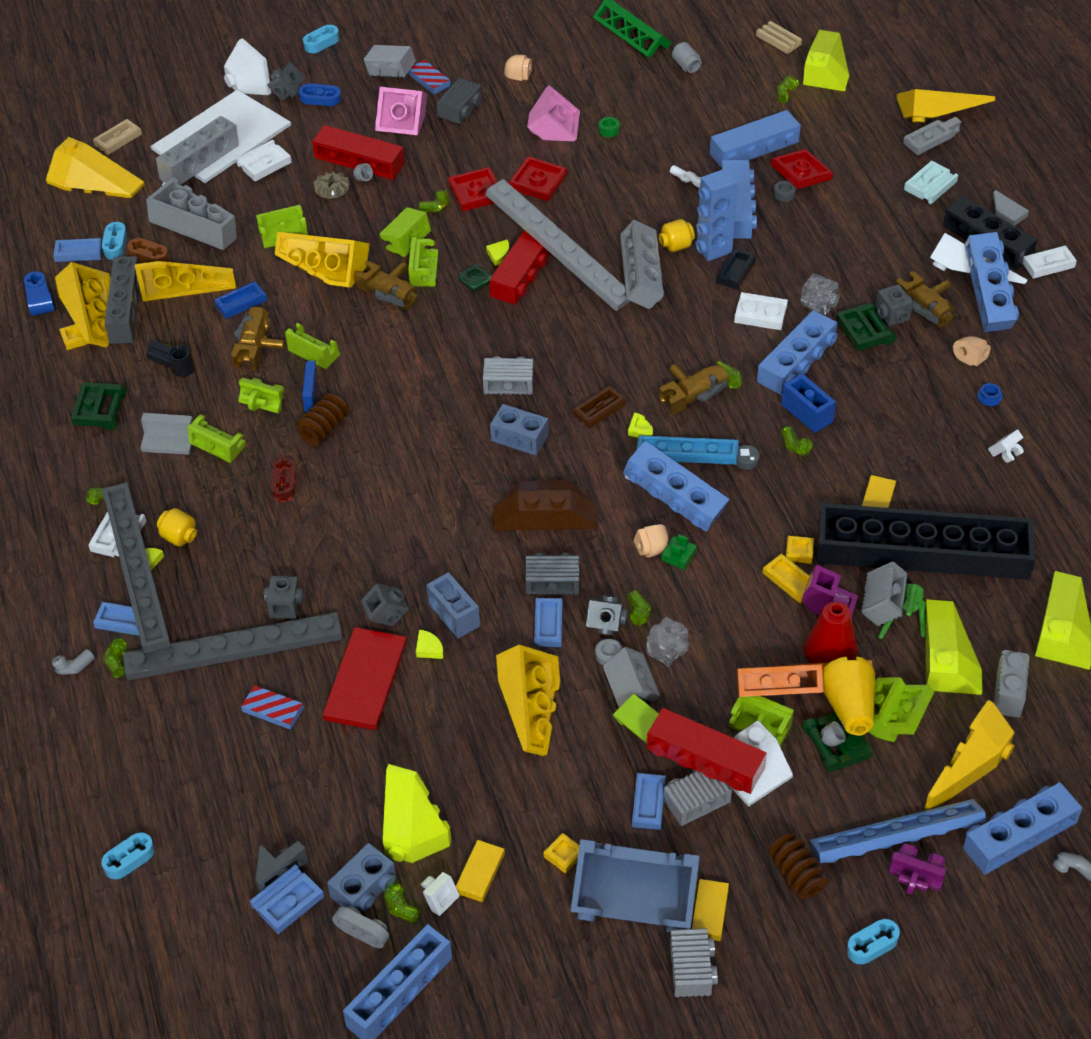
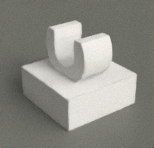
M1017 429L1001 438L989 447L988 450L993 457L1002 453L1003 460L1009 463L1015 459L1011 451L1014 452L1015 456L1023 453V448L1017 442L1024 437Z
M444 872L436 879L428 876L421 883V886L425 888L423 894L431 911L438 916L460 896L451 876Z

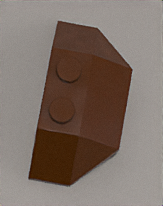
M571 480L519 481L494 507V531L597 529L596 505Z

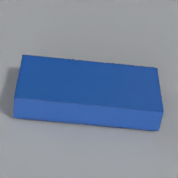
M254 281L214 299V303L224 318L227 319L248 310L250 307L267 301V295L257 282Z
M307 361L305 365L302 398L306 413L316 403L318 382L316 361Z

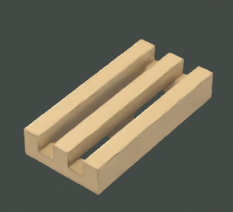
M769 21L768 25H763L762 29L759 28L756 31L757 37L786 54L802 45L800 37L772 21Z
M126 119L94 138L93 142L96 147L99 146L101 151L104 150L105 154L109 155L142 135L141 128Z

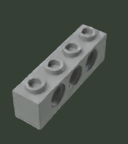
M219 116L157 157L156 163L159 179L167 183L175 177L181 185L238 147L236 124Z
M633 219L620 234L627 300L651 309L664 295L657 233L655 229Z

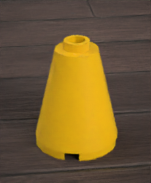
M842 657L830 662L822 669L823 691L845 730L852 735H864L874 725L875 671L871 663L862 657H856L857 660H847V657Z

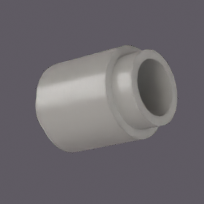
M679 43L674 47L672 58L684 71L694 73L701 67V57L689 43Z

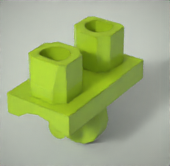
M242 378L239 380L240 395L238 402L247 404L249 410L256 411L258 408L274 413L281 411L284 398L283 386L277 384L270 386L256 378L252 380Z

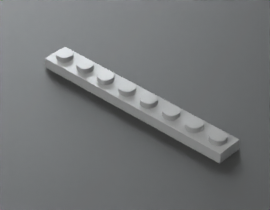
M504 179L487 189L486 196L615 311L630 302L626 297V287Z

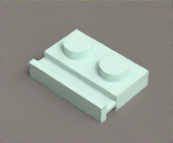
M930 161L905 183L904 190L922 200L925 198L929 204H932L957 182L958 174L955 173L953 175L949 169L934 161Z

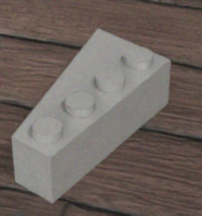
M175 177L146 199L148 218L151 223L222 250L237 239L235 216L217 204L211 205L203 195L197 196L189 186L180 185L179 180Z

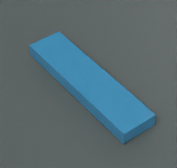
M639 436L637 449L644 441H647L675 462L737 465L739 440Z

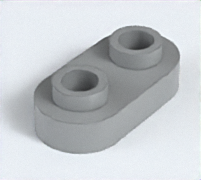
M352 906L339 907L332 917V921L339 929L375 948H383L390 937L387 932L388 928L383 922L377 919L370 920L362 916Z

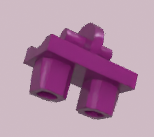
M906 843L902 845L899 852H894L889 874L898 876V882L909 885L907 894L913 895L915 888L927 891L928 887L938 891L941 890L946 869H944L945 858L943 856L933 853L929 854L927 862L916 859L918 849Z

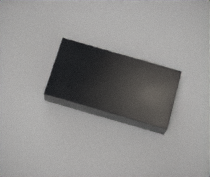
M735 248L716 277V283L738 290L755 263L756 255Z

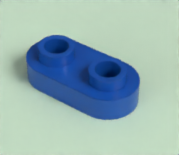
M304 84L298 90L300 101L308 105L335 106L342 99L340 88L334 85Z

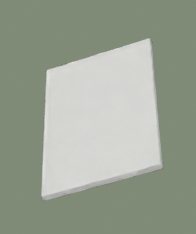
M236 90L153 144L151 149L162 155L219 116L233 122L237 126L239 146L194 176L206 183L235 164L236 158L263 145L291 126V122L239 90Z

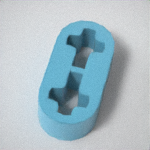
M325 25L304 36V50L308 53H317L339 41L337 26Z
M112 222L105 228L102 249L104 256L109 260H113V257H122L124 255L127 232L123 223Z
M136 833L108 851L102 858V867L106 876L114 880L121 879L150 860L155 853L151 837L146 833ZM140 844L142 847L145 846V849L141 851L136 849V846ZM116 861L117 863H121V865L116 868V866L111 865V863Z
M881 919L855 933L848 941V958L856 964H866L890 951L897 945L900 929L898 925L892 920ZM881 930L885 934L890 932V939L887 936L879 938ZM858 944L860 947L868 945L866 953L862 950L855 951L856 945Z

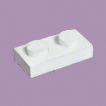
M1065 245L1024 256L1022 264L1034 279L1075 268L1077 260Z

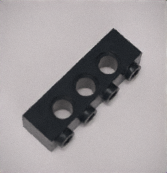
M962 196L946 208L943 226L965 240L968 239L969 235L997 232L999 240H1002L1004 245V253L1002 254L1004 262H1007L1008 266L1017 271L1023 266L1024 256L1034 254L1037 239L965 196Z

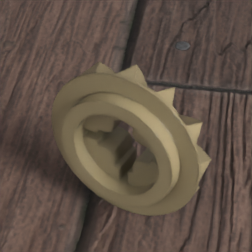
M335 171L332 173L325 172L324 176L318 175L317 180L314 181L315 193L323 198H338L349 190L348 177H344L343 173L336 174Z

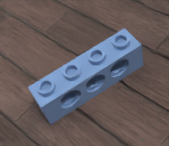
M726 169L701 177L700 188L698 189L700 197L699 206L697 207L699 217L696 225L698 236L695 244L697 251L703 254L707 261L730 254L733 249L737 182Z
M997 232L969 235L964 247L983 332L1012 329L1019 318L1017 306L1013 304L1014 290L1012 284H1009L1007 277L1009 267L1007 262H1004L1002 255L1004 253L1003 242L999 240ZM984 258H989L992 263L986 262ZM988 279L995 280L997 284L990 283ZM993 301L1000 302L1002 306L995 305Z
M813 310L758 365L757 382L782 395L785 383L801 373L805 374L809 370L810 365L815 360L821 358L824 350L836 342L838 337L836 333L837 322Z
M644 441L630 457L623 472L630 481L646 489L653 497L663 501L674 512L680 513L690 520L694 526L701 528L705 532L710 529L723 513L729 501V498L647 441Z
M1061 782L1052 787L1045 786L1037 792L1036 796L1028 800L1024 798L1018 801L1009 811L1005 813L1000 811L989 822L971 827L966 833L963 849L982 873L986 875L1076 824L1082 807Z
M427 924L343 1010L346 1027L360 1039H376L452 960L450 941Z

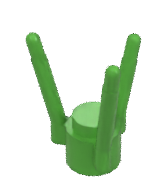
M907 584L905 587L903 609L906 610L907 616H911L912 612L919 610L920 635L924 638L926 636L924 589L917 584ZM892 620L885 622L878 635L879 639H883Z

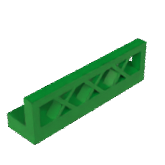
M604 0L593 16L594 19L650 59L659 45L668 49L672 43L613 0ZM609 8L611 18L601 19L606 9ZM624 19L625 27L616 29V21ZM638 29V37L630 39V31ZM652 38L654 42L646 51L644 49V40Z

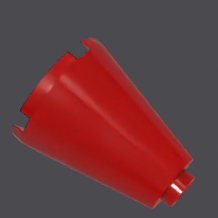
M830 602L823 608L804 642L803 652L808 658L809 663L832 662L842 657H847V660H857L858 644L851 612L847 605L841 602Z

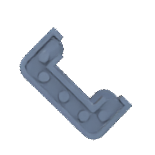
M580 839L570 912L577 913V919L595 922V916L667 926L666 932L669 933L672 929H691L700 856L690 854L677 856L676 853L655 852L613 846L611 844L603 846V844L596 843V841Z

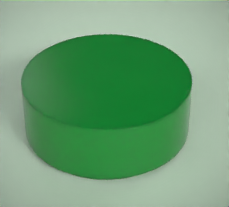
M605 117L599 121L598 131L604 137H614L620 133V122L616 118Z

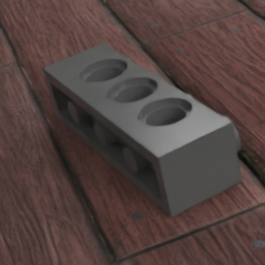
M137 256L113 257L105 316V328L110 344L134 343L140 294L135 264H139Z

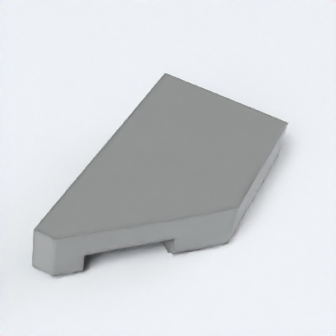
M997 190L994 191L995 215L1013 226H1016L1028 217L1029 210Z

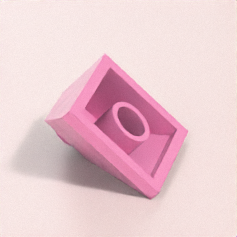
M549 85L530 111L527 127L542 140L575 141L578 133L580 110Z
M380 87L375 131L418 136L425 118L427 94L423 91Z

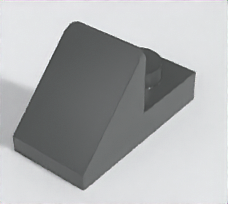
M299 841L295 842L292 846L285 847L276 858L260 845L255 880L259 893L295 864L300 870L309 863L306 848Z

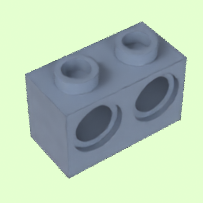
M502 404L490 424L491 441L537 456L549 435L548 418Z
M449 572L426 585L428 604L457 639L480 627L478 605Z
M368 843L327 882L330 898L340 906H352L360 913L368 910L374 903L375 898L394 884L396 878L394 862ZM372 870H379V872L375 874L369 873ZM352 890H359V892L355 894L348 893Z

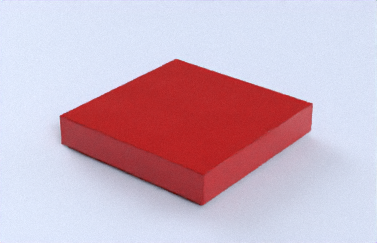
M807 149L774 157L770 163L774 169L797 189L832 180L833 172Z
M528 156L508 183L520 193L549 201L568 175V168Z
M490 167L448 177V184L462 212L494 204L486 196L487 189L498 183Z

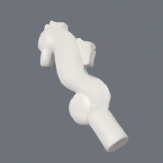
M675 165L671 167V174L679 177L685 183L691 181L696 187L700 188L701 177H698L694 172H686Z

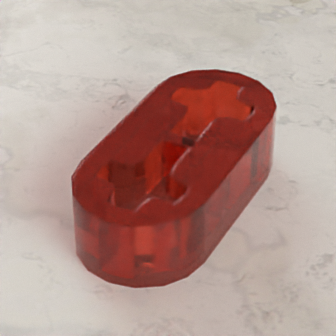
M279 458L272 466L271 490L273 498L278 502H287L295 495L297 473L295 462L290 458ZM286 468V475H282L281 472ZM282 485H286L284 491H281Z

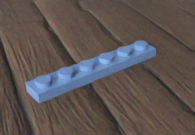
M974 799L811 839L809 840L810 849L820 863H832L840 858L863 855L867 851L879 848L888 849L895 844L907 841L915 842L931 835H943L950 830L971 828L975 824L986 822L985 811Z

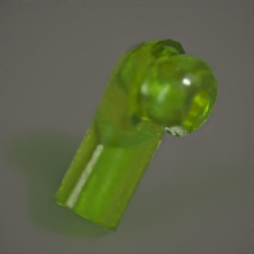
M794 76L785 77L777 86L779 102L786 103L789 100L788 90H795V86L798 87L799 81Z
M440 190L436 193L437 199L433 201H419V210L423 212L440 211L449 203L448 192Z
M792 427L782 429L781 433L788 450L799 455L810 453L813 447L810 439L806 441V438H802L799 441L796 439Z
M393 884L387 887L384 897L389 912L392 915L415 923L419 917L420 909L405 904L404 888L400 884Z

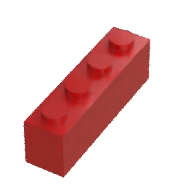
M324 125L312 140L314 158L355 169L358 164L367 163L372 167L373 175L394 180L405 164L403 146Z
M525 230L489 279L490 297L516 305L520 297L525 296L529 284L535 281L538 271L546 265L551 254Z
M665 708L661 709L647 733V749L653 754L669 758L684 768H692L701 772L709 779H717L737 791L751 794L765 769L767 752Z

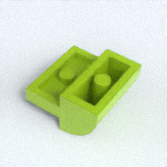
M901 677L877 678L875 682L874 725L869 733L891 742H895L898 734H914L934 694L931 686L905 685Z

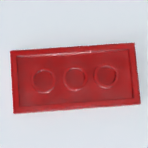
M354 627L323 712L324 721L377 731L407 643L405 636Z

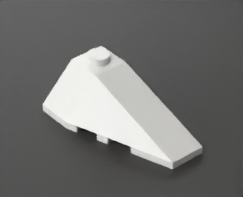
M944 233L930 257L934 260L933 265L943 271L949 268L970 273L965 244ZM984 258L986 262L992 263L989 258ZM1009 270L1008 281L1026 284L1027 279Z

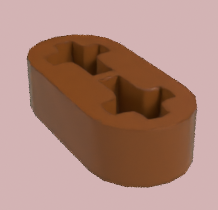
M144 238L132 239L127 245L129 256H137L139 262H169L168 250L164 245Z

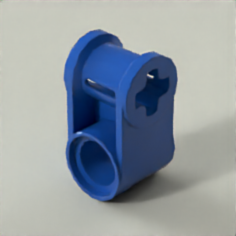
M38 271L28 273L24 278V284L31 316L54 312L53 300L44 274Z

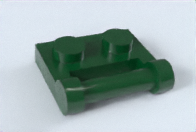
M867 303L836 313V321L857 351L883 343L890 345L897 338L893 330L888 329L880 318L877 308L873 303ZM867 318L871 320L879 333H876Z
M82 382L71 416L72 424L99 426L106 430H114L118 422L116 417L120 403L124 399L127 389L120 384ZM106 396H112L107 415H101Z
M835 712L818 719L809 718L803 722L802 729L805 734L810 735L824 759L823 765L828 772H834L872 758L873 751L863 735L849 734ZM833 721L842 727L846 737L845 742L835 746L840 756L834 755L830 747L822 741V729Z

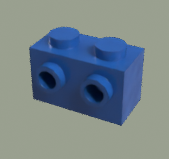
M803 373L783 385L781 405L811 431L816 433L833 422L836 401Z

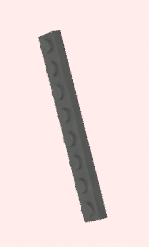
M128 483L104 488L102 491L143 652L145 654L171 647Z
M335 612L170 644L171 647L145 654L143 649L123 653L125 675L127 681L342 640L338 613Z

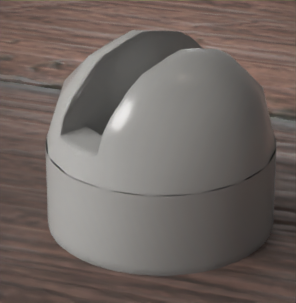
M367 163L358 164L353 170V175L356 180L365 182L371 180L373 170Z
M835 721L826 725L821 731L822 741L827 746H837L846 740L844 730Z

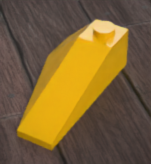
M913 89L897 94V101L904 118L912 119L913 123H925V119L995 101V96Z
M70 137L55 149L46 177L48 184L63 190L72 191L73 188L84 189V193H92L93 190L103 191L109 196L132 198L145 185L144 181L88 144Z
M277 232L275 255L294 266L302 268L312 276L322 279L323 282L329 285L351 288L355 283L354 272H363L366 268L365 263L368 260L370 243Z
M163 261L135 264L143 302L236 289L233 268Z
M71 262L55 277L59 297L85 341L106 348L109 346V339L105 328V316L111 279L110 274Z
M517 645L496 655L498 682L523 751L545 756L548 753L552 731L550 716L551 712H554L556 709V703L553 701L555 691L559 690L560 686L558 656Z
M988 700L972 722L969 727L971 731L966 738L965 744L960 742L951 761L952 767L946 765L928 794L925 811L938 808L995 769L1003 758L1007 760L1015 747L1011 743L1014 731L992 701Z

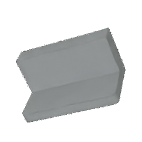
M143 413L141 419L144 430V437L141 443L142 452L190 454L192 444L188 442L187 427L193 423L192 416Z
M624 647L604 664L603 669L619 708L633 694L650 702H654L660 697L643 653Z

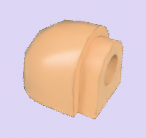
M527 55L511 56L505 63V76L514 80H528L532 72V59L527 58Z
M968 336L954 343L953 352L960 361L970 366H978L987 359L991 347L987 345V341L984 339Z
M653 525L639 529L633 541L639 554L649 558L657 556L665 550L669 537L664 525Z

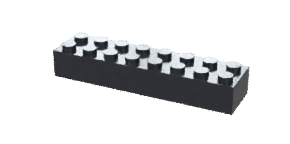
M821 503L818 519L817 563L880 568L888 563L895 562L903 570L1030 580L1035 563L1033 519Z

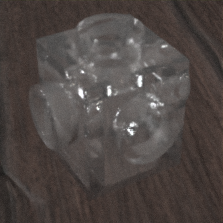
M813 273L802 287L800 304L826 315L830 308L835 307L839 301V283Z
M665 617L660 624H655L647 638V654L668 667L679 655L683 656L689 647L688 629L680 622L673 621L668 617Z

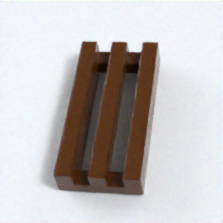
M609 385L574 408L573 416L579 417V421L582 423L586 422V427L590 429L625 406L626 398ZM596 405V407H594L593 409H591V410L588 411L587 413H584V412H586L587 410H589L590 408H592L593 406Z

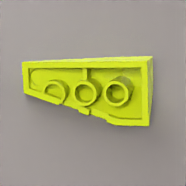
M819 30L805 62L803 85L845 91L849 80V71L840 33Z
M1055 571L1035 656L1090 670L1091 623L1082 578Z
M926 599V685H930L933 691L982 695V669L954 602Z
M388 764L386 769L383 825L385 855L394 861L401 862L404 860L413 863L449 847L452 842L450 826L447 821L439 818L440 809L438 806L432 805L428 800L429 791L418 773Z

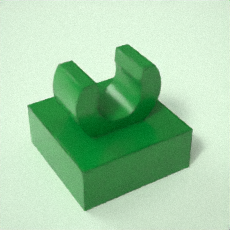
M683 535L673 536L662 553L661 561L685 570L697 552V545L689 543V538Z

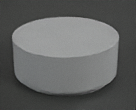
M614 639L601 640L595 649L597 661L604 665L623 649L622 645Z

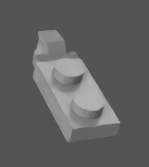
M957 117L946 122L936 120L906 135L903 144L916 155H919L954 137L956 133L960 132L961 121Z

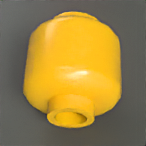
M683 219L664 224L661 228V234H659L661 246L666 247L670 252L690 247L692 240L695 238L692 225Z
M173 508L169 511H164L157 521L160 537L175 546H183L187 542L191 543L196 537L197 529H195L196 521L194 517L180 509Z

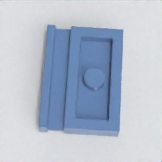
M295 864L251 899L250 905L279 934L323 899L324 893Z

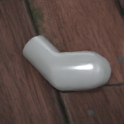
M85 649L74 660H66V657L61 655L55 657L52 660V666L55 667L54 671L60 675L78 674L95 657L89 650Z
M1061 852L1057 855L1058 858L1053 862V866L1058 871L1066 873L1069 867H1072L1091 882V863L1081 855Z

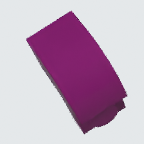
M816 565L809 575L802 599L805 606L817 615H820L826 604L841 602L848 606L852 617L858 595L838 587L841 578L840 574Z

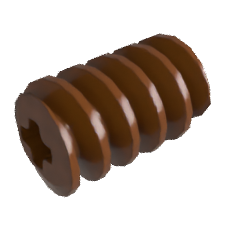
M325 394L297 422V432L304 442L312 447H317L320 441H323L326 435H329L332 429H335L338 423H341L344 417L349 415V406L337 395Z
M787 834L771 845L769 855L774 859V863L780 869L782 876L786 878V882L792 888L793 894L799 897L800 900H806L817 895L829 883V879L827 876L820 877L823 874V869L815 867L817 860L814 857L808 858L811 855V851L809 848H803L805 846L804 840H794V834Z

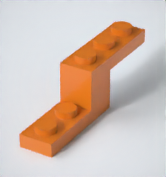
M830 662L737 668L738 697L824 692L822 669Z

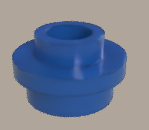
M993 383L984 384L977 394L979 402L986 406L998 405L1003 397L1000 387Z

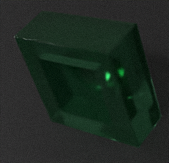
M475 263L460 272L458 278L462 284L474 293L490 283L491 274Z

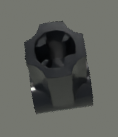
M152 340L148 344L147 359L172 368L174 374L179 377H186L193 373L195 366L190 349L186 345L172 346L159 340Z

